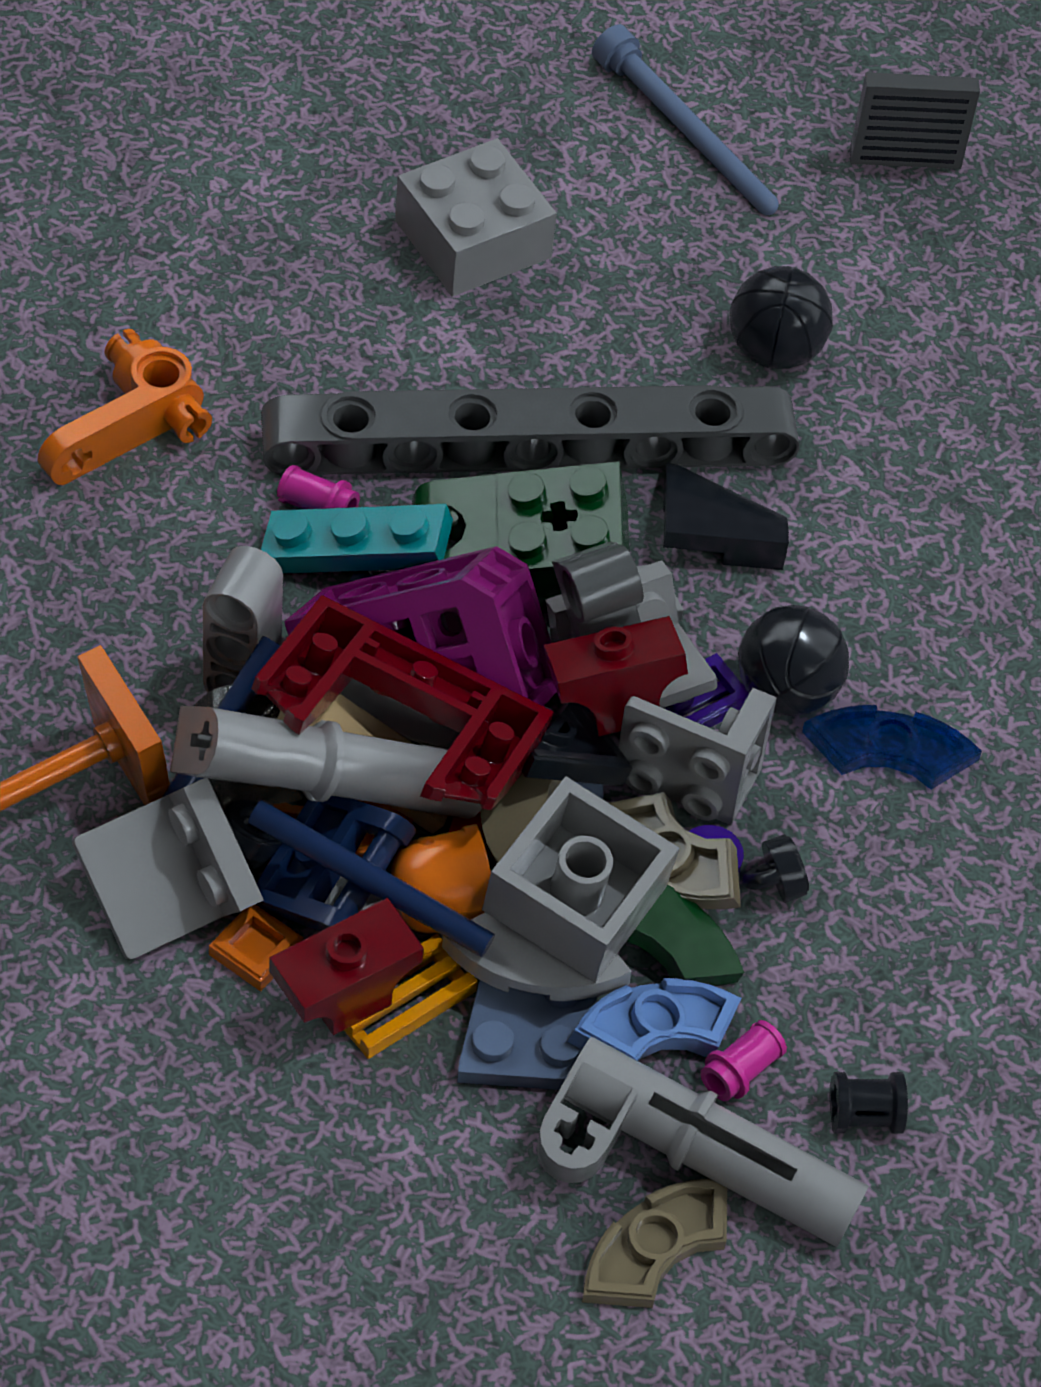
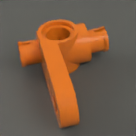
M133 329L123 330V336L130 344H127L118 333L115 334L108 341L104 353L106 358L115 364L113 380L125 394L60 427L44 441L38 453V464L53 482L58 485H65L170 429H173L177 437L184 443L194 441V436L187 430L188 427L195 433L198 439L201 438L209 430L212 424V416L206 409L201 407L204 393L201 387L192 379L191 363L183 353L173 348L163 347L157 340L148 339L142 341Z

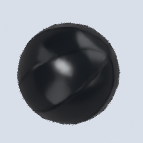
M791 266L770 267L760 270L742 283L730 307L731 332L737 346L753 362L767 368L771 367V369H790L809 362L821 352L833 328L832 303L824 287L809 273L796 267L792 269Z
M788 605L776 607L752 622L739 645L738 669L740 678L748 693L751 692L752 688L777 697L774 713L777 712V714L787 716L806 715L816 712L831 702L840 692L848 676L849 652L841 630L825 614L806 606Z

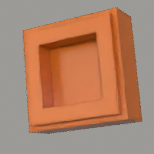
M255 904L244 909L209 945V956L261 992L273 979L269 972V957L303 941L304 937Z

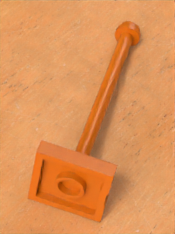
M101 645L77 656L93 722L96 726L93 728L94 735L1 781L0 811L104 759H107L111 764L116 761L119 763L144 805L156 801L164 795L170 785L162 741Z

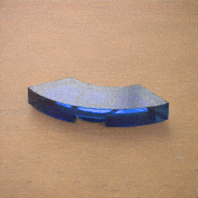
M876 705L848 706L831 710L805 721L802 729L803 734L841 775L863 767H889L914 776L931 790L979 761L982 753L980 748L958 730L929 715L915 711L913 717L896 712L877 710Z

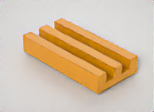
M438 934L421 943L424 948L423 963L411 969L401 980L432 961L435 964L396 987L392 994V1006L344 1030L367 1059L375 1056L477 991L478 980L469 972L465 974L461 966L442 948L443 939ZM446 977L451 980L450 984L373 1032L367 1034L363 1030Z

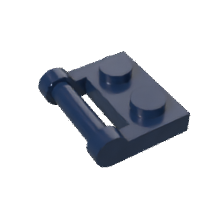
M331 796L325 802L307 800L296 820L354 853L367 833L374 835L375 837L362 858L383 870L387 869L398 849L407 848L416 833V828L408 820L394 812L355 799ZM284 843L275 852L256 883L264 899L256 905L268 913L318 931H322L360 912L371 894L347 881L334 905L325 904L341 876Z

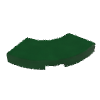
M667 885L627 940L650 953L665 967L670 978L693 980L712 986L736 983L744 974L741 962L721 928L695 902L682 898L680 893L676 892L670 885Z

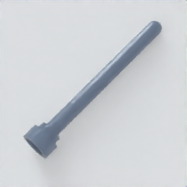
M622 24L606 29L595 41L592 47V57L608 73L614 70L619 76L626 75L761 214H774L779 206L777 197L641 59L642 51L639 49V40Z

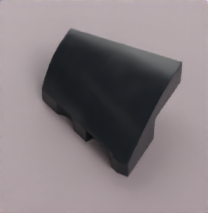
M666 462L663 512H665L664 548L722 553V565L783 570L789 544L788 520L786 516L678 464Z

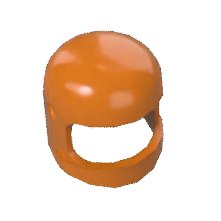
M477 824L463 826L458 831L413 840L407 848H400L394 855L390 874L470 920L485 913L482 911L491 870L484 841ZM396 909L408 927L414 931L425 934L438 933Z

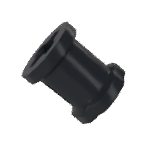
M845 1072L833 1073L830 1082L829 1102L832 1131L834 1134H844L848 1127H888L891 1134L904 1133L908 1114V1093L903 1072H892L888 1079H848Z

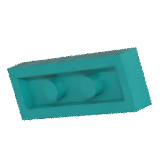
M447 504L271 511L261 550L268 553L278 562L283 573L400 570L444 559L453 518Z

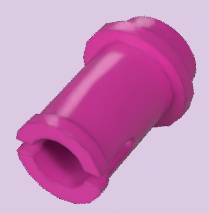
M291 465L286 469L277 489L279 502L288 503L300 509L358 507L360 501L359 493L352 490L350 482L340 480L334 483L302 470L296 465Z
M758 1020L745 1034L724 1051L715 1050L708 1054L705 1058V1067L701 1069V1079L708 1091L711 1090L718 1094L717 1099L722 1101H728L732 1097L735 1099L744 1097L749 1091V1082L787 1052L785 1040L780 1032L769 1022Z

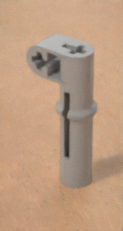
M180 706L170 768L172 773L200 778L208 777V779L302 790L305 797L311 801L325 802L331 796H338L463 819L474 818L482 809L480 804L443 797L440 802L420 797L425 782L448 749L343 732L339 723L324 720L317 722L314 726H308L298 735L280 719L212 707Z
M592 1036L589 1038L544 1116L540 1128L537 1152L538 1160L545 1172L554 1179L566 1183L583 1182L592 1178L603 1166L621 1131L667 1155L671 1168L678 1171L682 1164L836 1248L838 1247L869 1187L868 1185L716 1104L718 1094L711 1090L698 1094ZM567 1101L612 1125L609 1130L591 1120L587 1127L583 1147L578 1146L572 1155L561 1150L563 1138H570L575 1131L579 1113L565 1106Z

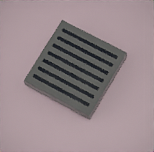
M866 72L849 149L850 163L961 169L980 95L979 78Z

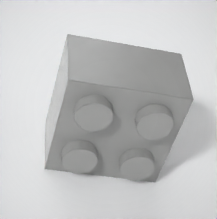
M498 138L398 175L395 221L452 297L552 258L557 213Z
M565 776L491 871L482 911L596 983L667 887L679 847Z

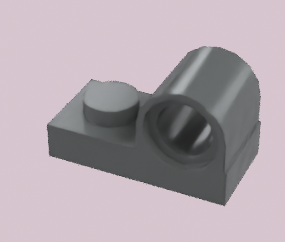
M610 541L552 561L575 638L597 633L609 627H623L641 622L636 605L643 602L642 582L633 557L625 546Z

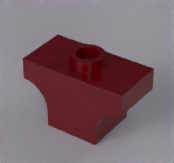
M670 616L623 627H609L597 633L544 645L547 666L561 704L578 703L588 707L598 736L621 731L624 708L630 697L635 696L660 707V698L664 689L675 679L688 674L686 653Z
M386 898L269 957V972L304 1023L316 1018H322L330 1032L335 1035L392 1006V994L395 986L411 969L423 963L424 948L391 901Z

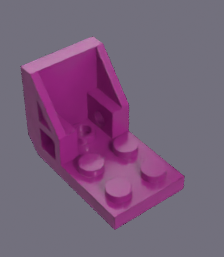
M497 546L326 587L284 621L289 636L320 596L323 595L393 631H398L411 624L417 643L542 706L557 692L547 666L544 645L550 644L551 640L528 564ZM443 613L449 631H447L442 625L441 618Z

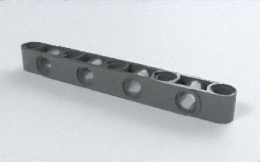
M691 385L349 391L338 394L281 395L267 401L261 411L263 460L265 466L271 472L278 475H283L291 465L299 466L302 470L314 475L528 471L618 461L620 462L621 469L665 468L666 462L678 464L682 467L779 466L791 461L800 450L792 398L786 390L772 386L720 387Z

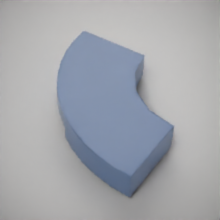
M663 978L661 983L640 985L632 988L625 985L612 991L595 1003L582 1017L567 1042L582 1050L592 1036L637 1061L660 1050H688L707 1057L712 1051L718 1049L742 998L709 984L678 978Z

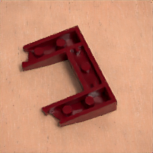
M323 595L320 596L256 675L251 688L256 694L266 695L285 714L283 722L298 735L329 707L352 679L370 687L371 690L379 695L390 697L418 711L439 725L447 726L459 732L458 737L425 782L420 797L440 802L443 797L480 804L486 810H492L520 777L530 753L541 742L554 711Z

